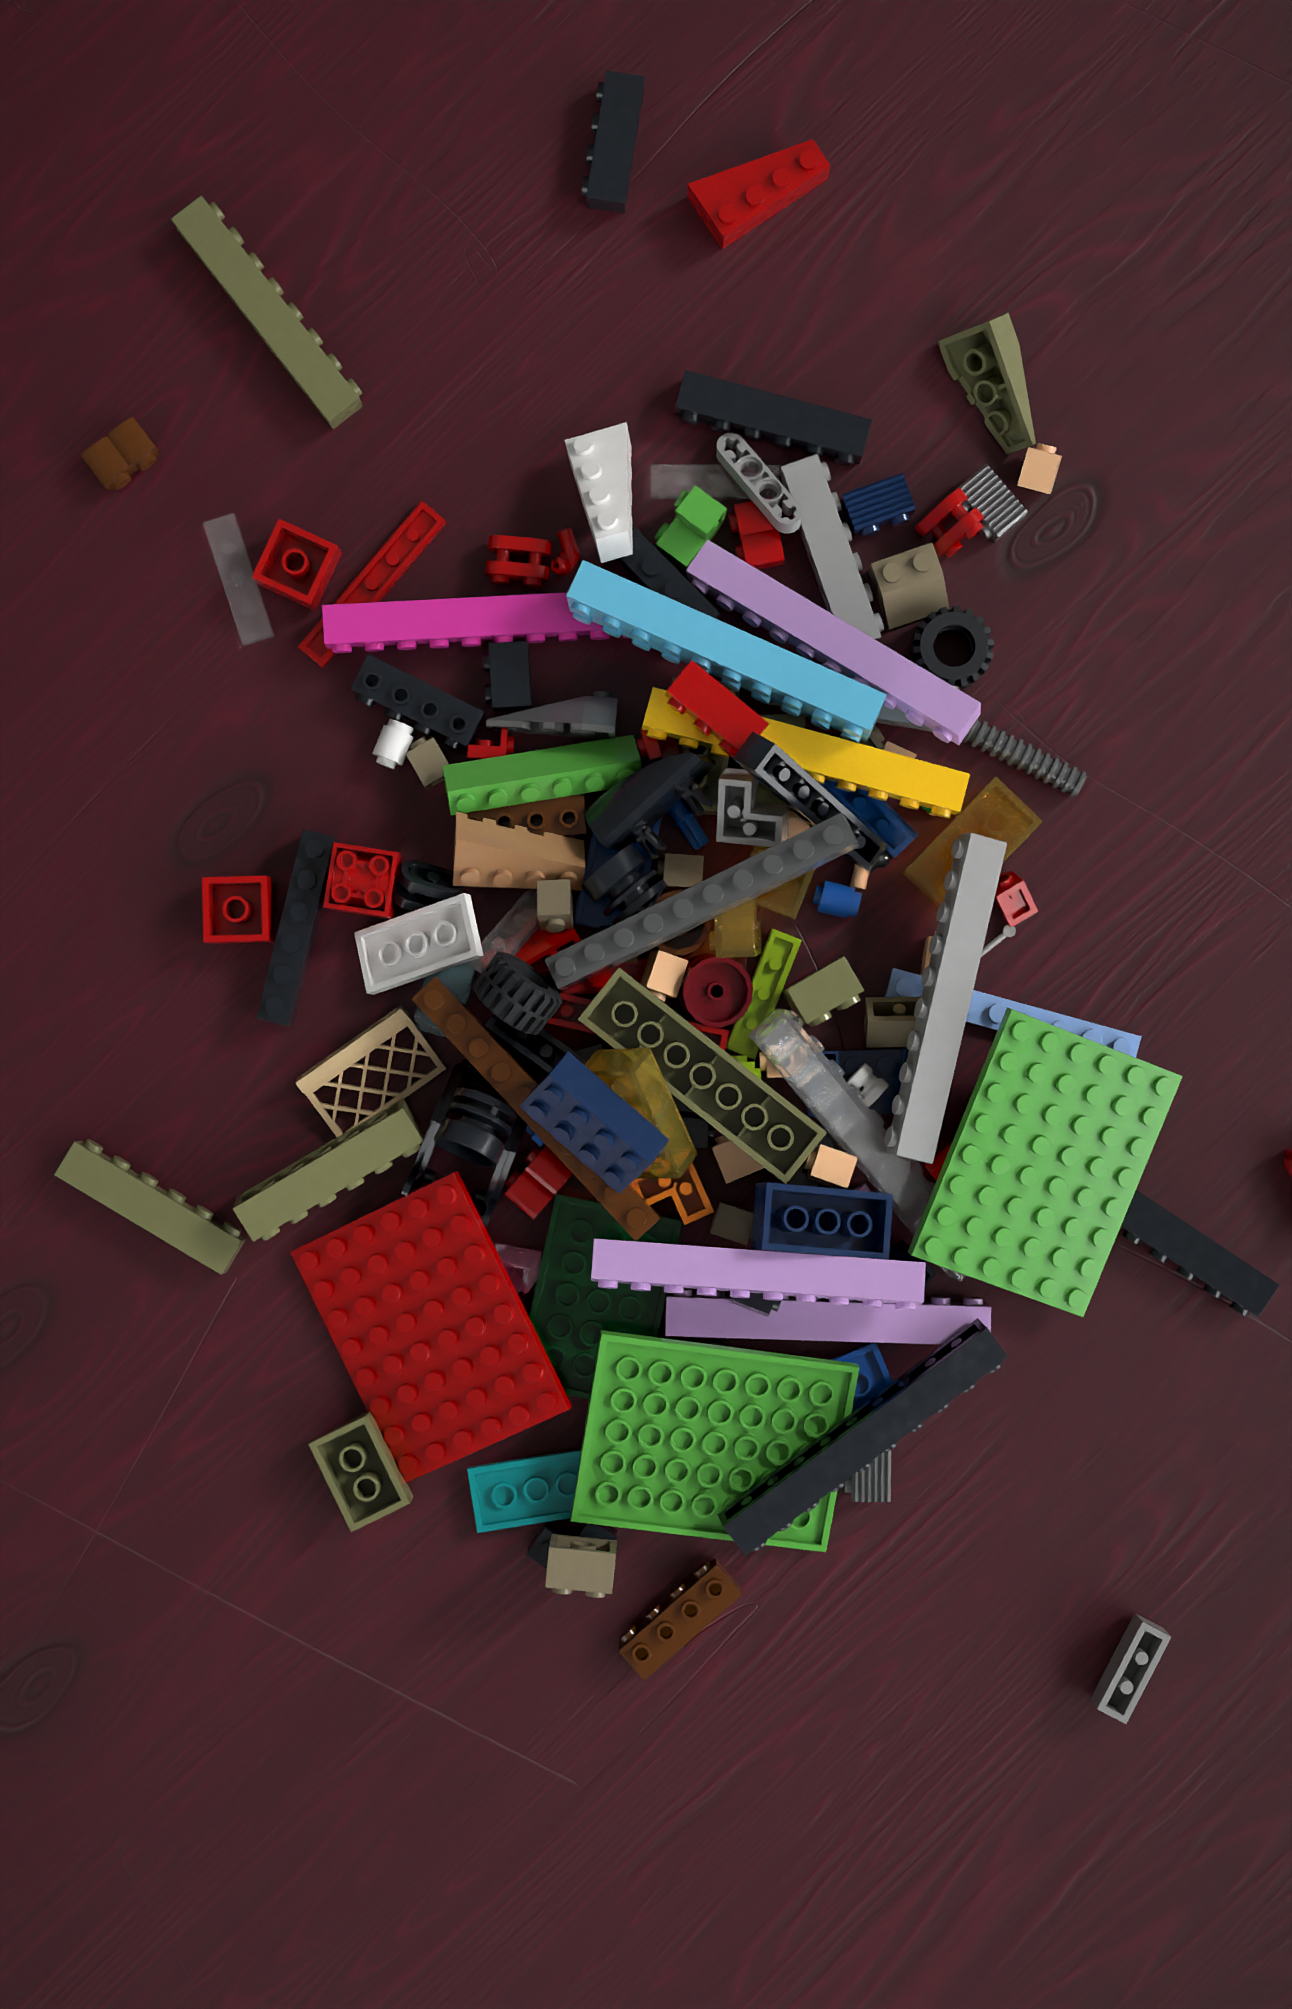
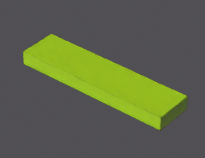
M773 928L771 929L751 980L753 986L752 1003L745 1015L734 1023L726 1049L744 1056L747 1055V1057L755 1060L801 944V939Z

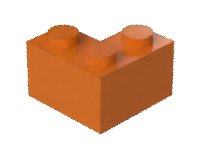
M687 1151L647 1168L631 1183L649 1205L672 1196L684 1225L714 1212Z

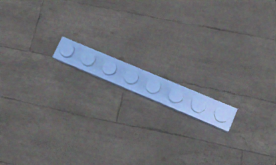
M892 968L884 997L922 996L924 988L922 976ZM973 990L966 1018L968 1023L998 1031L1008 1007L1136 1058L1142 1036Z

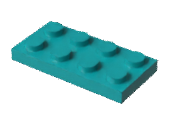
M581 1449L468 1467L467 1471L477 1533L570 1518Z

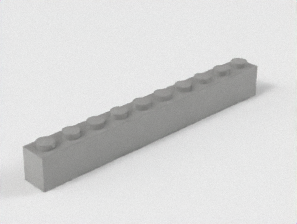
M974 833L959 834V838L955 840L952 846L951 855L954 859L952 868L948 871L944 880L946 894L944 902L940 904L936 918L939 924L937 932L933 935L929 945L931 958L929 966L925 968L922 975V985H924L922 996L918 999L914 1009L916 1022L914 1030L910 1032L907 1039V1049L909 1052L907 1061L900 1069L899 1080L901 1087L899 1095L895 1096L892 1103L894 1117L891 1127L887 1129L884 1144L887 1146L885 1153L933 1164L1007 842Z

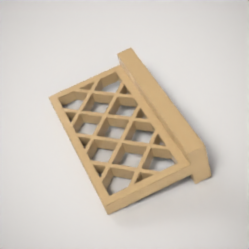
M401 1004L297 1077L295 1084L302 1093H305L327 1125L338 1137L344 1132L335 1123L337 1110L356 1113L354 1125L345 1131L347 1132L399 1100L405 1099L446 1070V1067ZM408 1026L415 1036L413 1049L394 1046L396 1034ZM392 1037L391 1045L383 1044L385 1041ZM418 1041L425 1051L417 1050ZM376 1048L390 1050L387 1068L368 1065L370 1052ZM393 1051L412 1054L409 1071L391 1068ZM416 1054L429 1056L436 1067L427 1074L413 1072ZM365 1056L364 1064L356 1063ZM349 1067L362 1068L361 1086L342 1083L343 1071ZM367 1069L386 1072L383 1090L364 1087ZM389 1073L408 1076L407 1087L401 1092L388 1091ZM339 1075L338 1082L330 1081ZM412 1077L420 1078L411 1084ZM323 1085L337 1087L334 1105L321 1103L313 1092ZM341 1088L360 1091L357 1108L338 1105ZM363 1092L382 1094L380 1107L374 1111L360 1109ZM386 1095L394 1096L385 1103ZM326 1109H333L332 1117ZM359 1114L367 1115L358 1122Z

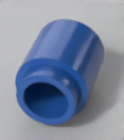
M825 880L823 886L817 885L812 903L818 905V912L847 919L848 916L855 918L862 893L856 892L853 887Z

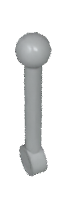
M1005 925L1002 928V933L983 947L981 957L1006 937L1014 936L1016 933L1015 927Z

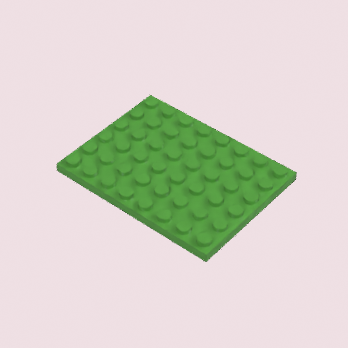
M1007 1007L908 1253L919 1259L1084 1317L1183 1076Z
M601 1330L570 1514L571 1522L734 1541L722 1526L717 1514L851 1414L859 1365L843 1361ZM837 1491L828 1493L820 1499L819 1504L814 1509L808 1512L804 1511L794 1519L789 1528L781 1532L778 1531L767 1539L765 1545L826 1552Z

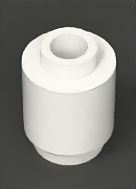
M389 719L388 724L383 725L372 753L378 757L376 762L391 769H394L396 764L402 766L406 758L405 753L408 752L409 745H411L414 738L411 736L413 728L399 721Z

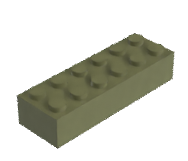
M403 1098L239 1194L234 1203L233 1210L253 1242L259 1238H262L263 1241L268 1240L280 1232L279 1226L290 1221L291 1224H295L308 1215L307 1210L317 1204L320 1208L326 1206L337 1198L335 1193L345 1187L350 1191L361 1185L365 1181L363 1177L372 1171L379 1174L393 1165L391 1160L401 1154L406 1158L417 1152L421 1148L419 1144L423 1142L424 1130Z

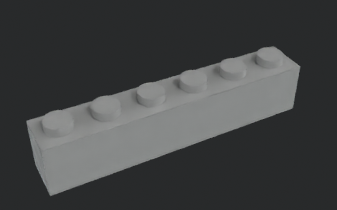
M818 454L781 466L779 475L782 484L802 509V521L799 532L827 611L879 642L882 637L880 632L884 631V626L879 613L873 614L870 602L873 601L872 591L868 583L863 584L859 574L860 571H863L862 563L857 552L852 554L849 541H852L851 531L847 522L842 523L838 511L842 510L837 493H831L827 481L831 480V476L826 462L820 463Z

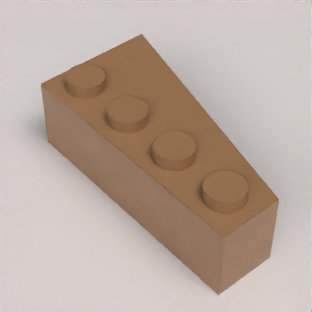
M456 812L453 886L537 889V881L570 879L572 890L583 891L581 886L584 883L585 874L584 840L549 832H543L541 835L530 833L527 827L515 825L513 829L496 825V820L483 818L482 821L467 819V814Z

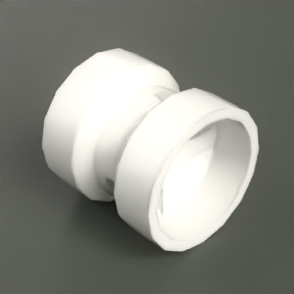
M864 1063L843 1086L850 1093H856L860 1097V1102L868 1108L880 1097L889 1084L882 1078L874 1076L872 1068Z

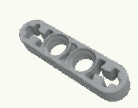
M735 433L722 435L717 441L716 457L721 465L775 529L782 533H793L798 530L802 521V509L797 501L740 435ZM735 448H736V455H735V454L733 453V451H732V450L735 449ZM745 467H753L758 471V474L753 477H747L741 473V470ZM764 489H771L777 493V496L773 499H764L759 493ZM782 511L786 516L793 515V519L790 520L788 517L782 519Z

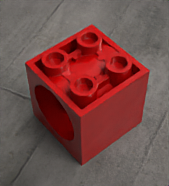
M333 842L323 907L331 911L390 920L395 918L397 905L392 899V893L404 863V856L394 851Z

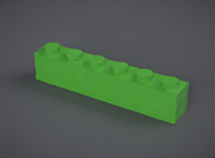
M634 735L443 765L442 769L450 814L456 815V812H475L609 790L632 773L641 769V759Z

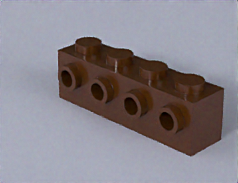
M584 795L566 796L465 813L467 814V819L482 821L483 818L496 820V825L512 829L515 825L527 827L530 833L541 835L543 832H549L575 839L587 836L586 819L583 814L585 811Z
M714 1559L710 1564L708 1561H705L699 1565L692 1573L695 1577L686 1585L683 1582L679 1583L668 1594L670 1599L662 1606L659 1604L654 1605L644 1615L646 1620L637 1628L634 1625L630 1626L620 1636L619 1652L644 1681L742 1595V1589L717 1559Z

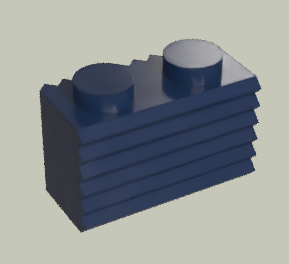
M903 472L844 493L840 498L852 535L855 536L861 533L863 538L878 533L880 531L879 527L891 523L892 527L910 521L909 516L913 515L916 509Z

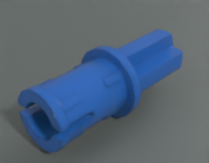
M681 798L668 813L675 822L673 824L674 828L678 826L691 848L698 850L706 845L709 839L695 819V813L689 810Z

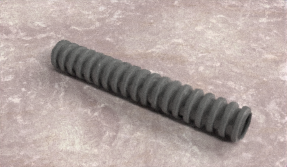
M977 718L962 740L964 743L967 741L971 742V746L974 748L976 745L979 746L981 752L989 751V756L991 757L994 755L998 756L999 761L1006 760L1009 766L1012 764L1016 765L1015 769L1017 770L1024 769V773L1027 775L1030 773L1034 774L1033 778L1035 779L1042 778V782L1045 784L1048 782L1052 783L1051 787L1053 788L1060 787V791L1063 793L1066 791L1070 792V797L1078 795L1087 777L1085 771L1078 772L1077 767L1073 766L1070 768L1067 762L1060 763L1059 758L1055 757L1052 759L1050 758V753L1046 752L1044 755L1041 753L1040 748L1034 750L1032 744L1028 743L1025 745L1023 744L1024 740L1019 739L1017 741L1014 739V735L1010 734L1007 736L1005 735L1006 731L1001 730L999 732L996 730V726L992 725L989 727L987 726L988 722H979V718Z

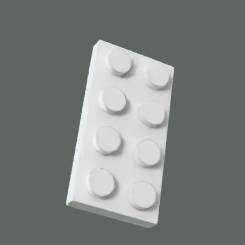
M466 893L354 932L366 993L371 995L484 957L471 896Z

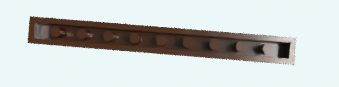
M435 976L412 998L418 1007L635 1241L661 1218L631 1184L620 1194L616 1192L519 1107L537 1083L440 978Z

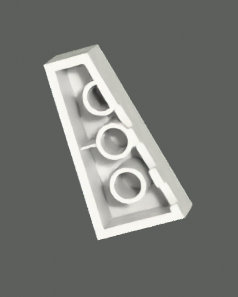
M627 422L566 439L565 444L570 465L601 563L633 554L631 516L632 446Z

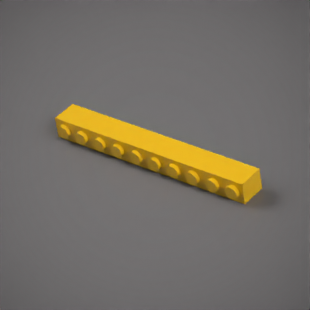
M652 688L642 725V730L648 731L647 736L666 741L667 736L679 739L678 744L681 746L697 749L698 745L711 748L710 753L713 755L729 758V755L718 746L721 742L711 733L709 736L702 734L693 726L695 720L686 712L683 715L678 714L667 704L669 698L665 696L666 690ZM762 717L769 725L761 736L775 743L820 784H824V780L836 782V788L844 791L855 792L856 788L869 791L868 797L881 801H887V798L891 797L900 800L899 805L910 809L918 810L919 805L932 809L931 814L943 818H950L951 814L956 815L961 811L970 777L969 773Z

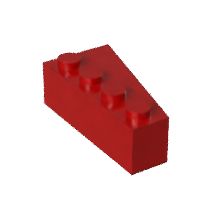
M811 139L688 183L687 198L720 247L724 249L826 181L829 177L831 165L815 141Z

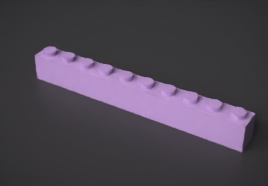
M709 540L706 541L686 570L689 582L703 596L707 593L714 597L716 603L729 612L734 609L743 615L742 618L755 628L762 626L770 631V636L779 643L785 644L788 642L797 647L796 651L808 660L815 658L823 663L824 667L887 694L883 704L885 707L892 710L896 707L906 713L905 717L917 726L924 724L934 730L933 734L943 742L949 743L952 741L960 745L981 714V703Z
M594 1239L591 1280L598 1282V1287L617 1289L618 1283L631 1284V1290L650 1291L651 1286H664V1292L684 1293V1288L697 1289L698 1295L717 1296V1290L730 1291V1297L750 1298V1293H762L765 1300L782 1301L783 1295L796 1296V1302L816 1303L817 1297L829 1298V1304L849 1305V1300L862 1301L863 1307L882 1308V1302L895 1303V1309L915 1310V1305L924 1303L926 1262Z
M684 1288V1293L666 1294L665 1336L944 1344L977 1318L991 1332V1306L984 1304L983 1298L965 1297L963 1298V1303H951L950 1297L932 1296L931 1302L915 1305V1310L895 1309V1303L882 1302V1308L863 1307L862 1301L849 1300V1305L829 1304V1299L816 1297V1303L796 1302V1298L784 1295L778 1311L771 1310L770 1315L767 1317L733 1304V1297L725 1296V1291L717 1290V1296L693 1295L692 1289Z

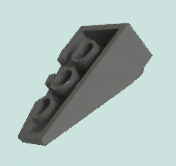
M593 691V696H581L487 719L486 727L487 730L501 731V728H508L509 732L600 740L615 738L618 698H612V693Z

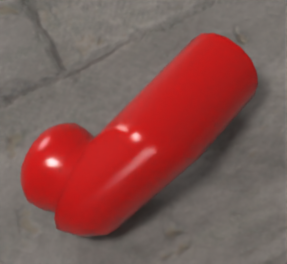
M572 528L564 529L557 533L562 550L557 558L551 561L550 566L552 572L559 576H566L571 573L580 559V551Z

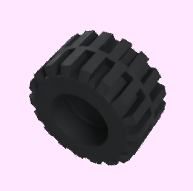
M953 606L951 609H947V607L939 608L937 612H931L927 615L914 632L909 648V653L912 655L910 661L948 684L959 689L963 688L964 690L976 682L989 667L988 665L994 654L992 652L994 639H990L989 636L992 631L989 626L985 627L983 625L984 619L980 615L977 618L972 615L973 610L967 608L965 611H962L960 606ZM952 632L964 638L969 647V658L963 665L951 667L938 660L934 653L933 643L939 634Z
M497 952L473 983V989L478 998L492 1013L513 1028L532 1035L539 1034L563 1002L557 989L544 975L522 959L504 952Z

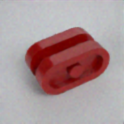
M961 488L956 489L915 527L922 538L932 533L938 540L933 546L939 558L946 555L949 559L963 547L960 541L965 536L971 539L984 528L981 522L985 517L978 508L968 513L962 506L968 499V496ZM950 515H953L958 522L947 532L941 524Z
M490 535L488 537L487 550L497 553L496 561H486L485 576L491 578V583L509 585L510 580L523 581V586L541 588L542 583L549 582L550 568L541 565V557H551V541L507 535ZM509 555L528 556V563L509 562Z

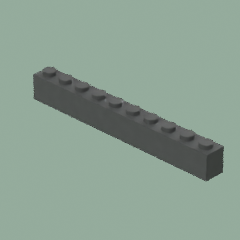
M840 813L544 960L557 988L567 991L860 846L843 813Z

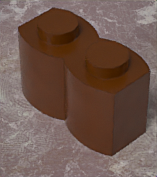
M131 417L119 424L106 437L90 446L81 456L104 487L110 491L114 488L119 490L125 487L131 481L130 476L139 469L144 471L153 466L157 461L156 456L160 451L140 424Z

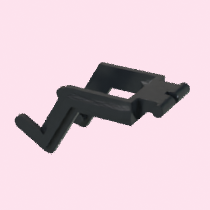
M513 1053L512 1057L527 1073L529 1070L537 1072L535 1068ZM464 1059L462 1063L456 1064L452 1070L429 1122L415 1165L405 1182L400 1196L407 1197L412 1187L419 1190L422 1183L426 1185L433 1183L437 1171L429 1169V1165L437 1145L434 1142V1137L442 1119L448 1117V1105L454 1102L453 1094L456 1088L473 1085L502 1097L467 1059ZM519 1115L516 1124L512 1127L511 1135L507 1138L503 1154L494 1171L488 1190L484 1191L478 1188L473 1200L475 1205L481 1207L479 1214L483 1216L482 1222L485 1228L495 1210L514 1157L528 1126Z

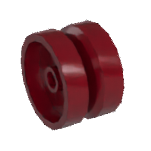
M705 953L694 956L688 961L676 999L678 1005L687 1016L706 1026L721 1028L734 1024L745 1015L752 1003L753 986L750 975L741 964L720 954ZM717 985L718 989L717 991H713L712 996L710 992L711 988Z

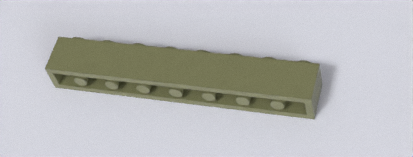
M201 195L171 218L173 224L332 429L336 428L363 407L359 398L363 394L352 378H349L347 381L339 372L343 367L332 353L326 356L319 347L323 344V341L312 327L308 330L305 329L300 322L304 317L292 302L288 305L280 297L284 292L273 277L268 280L261 272L264 266L253 252L247 254L241 245L245 242L233 226L228 230L221 221L225 216L214 202L208 204Z

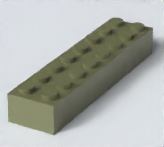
M621 968L616 970L578 1018L580 1022L785 1184H787L827 1133Z

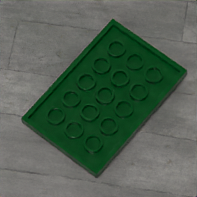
M556 1193L529 1318L567 1395L589 1400L601 1330L650 1337L658 1336L667 1292H664V1286H651L650 1291L631 1290V1284L618 1283L617 1289L598 1287V1282L591 1280L594 1239L677 1244L682 1220L660 1215L661 1218L635 1241L600 1202Z

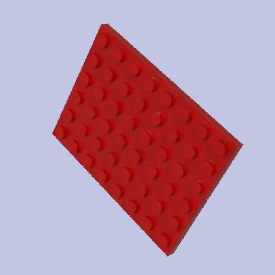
M458 1171L290 1252L367 1412H372L405 1483L561 1414L572 1407Z

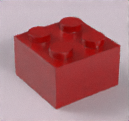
M278 519L255 568L252 579L258 585L316 611L342 552L338 545Z
M269 876L202 877L204 943L274 942L273 878Z

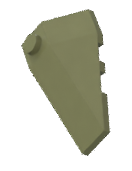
M1009 313L937 341L949 374L954 381L959 380L968 393L966 398L971 405L976 404L985 417V425L1004 452L1009 454L1036 444L1020 345Z

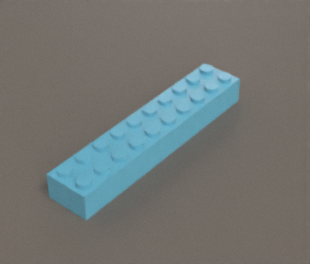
M582 561L566 595L570 612L573 613L572 616L576 620L588 625L593 621L602 625L604 632L620 638L621 634L633 639V645L643 650L656 649L662 652L661 656L672 663L679 664L680 661L689 664L692 660L709 675L712 674L721 678V683L726 687L737 691L740 687L752 692L751 697L762 703L769 704V701H773L782 705L781 710L791 716L799 717L802 714L811 718V723L818 728L829 730L831 727L842 732L841 737L856 743H859V741L867 743L882 710L887 694L587 561Z

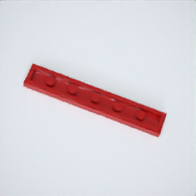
M421 500L334 604L381 602L447 524L446 520ZM322 617L298 645V648L324 669L336 653H332V649H327L324 645Z

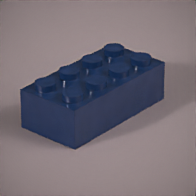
M569 1051L543 1077L519 1106L531 1119L539 1123L555 1140L563 1144L583 1164L587 1165L619 1194L653 1163L669 1141L664 1134Z
M769 1182L756 1183L751 1249L889 1260L893 1194Z

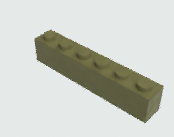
M86 1139L85 1142L82 1140L74 1141L54 1174L55 1176L222 1275L228 1271L246 1238L240 1235L241 1229L227 1221L222 1225L212 1219L214 1214L203 1206L197 1205L194 1208L184 1202L186 1197L180 1192L169 1188L168 1192L157 1186L159 1181L145 1172H141L140 1175L129 1169L131 1164L116 1155L113 1158L108 1157L102 1153L104 1148L90 1139Z

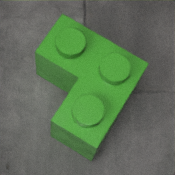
M696 485L690 492L684 490L674 504L676 507L674 510L675 519L670 525L664 523L655 536V539L658 541L656 549L684 572H686L706 541H711L723 525L727 509Z

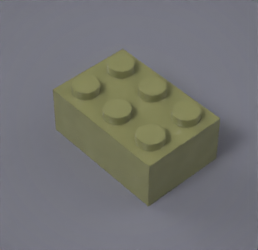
M845 956L785 989L782 991V994L800 1025L809 1024L812 1027L831 1018L832 1016L829 1011L835 1007L838 1011L844 1010L860 1001L858 994L863 992L864 989Z
M371 1411L365 1412L326 1431L309 1442L310 1449L351 1532L411 1503L413 1499L412 1492L408 1484L405 1483Z

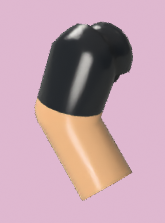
M883 852L869 872L888 866L890 858L887 852ZM855 864L850 887L865 890L869 872Z

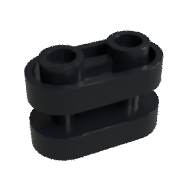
M409 860L402 865L398 881L392 893V899L402 909L415 911L460 895L464 886H453L452 870L418 860Z

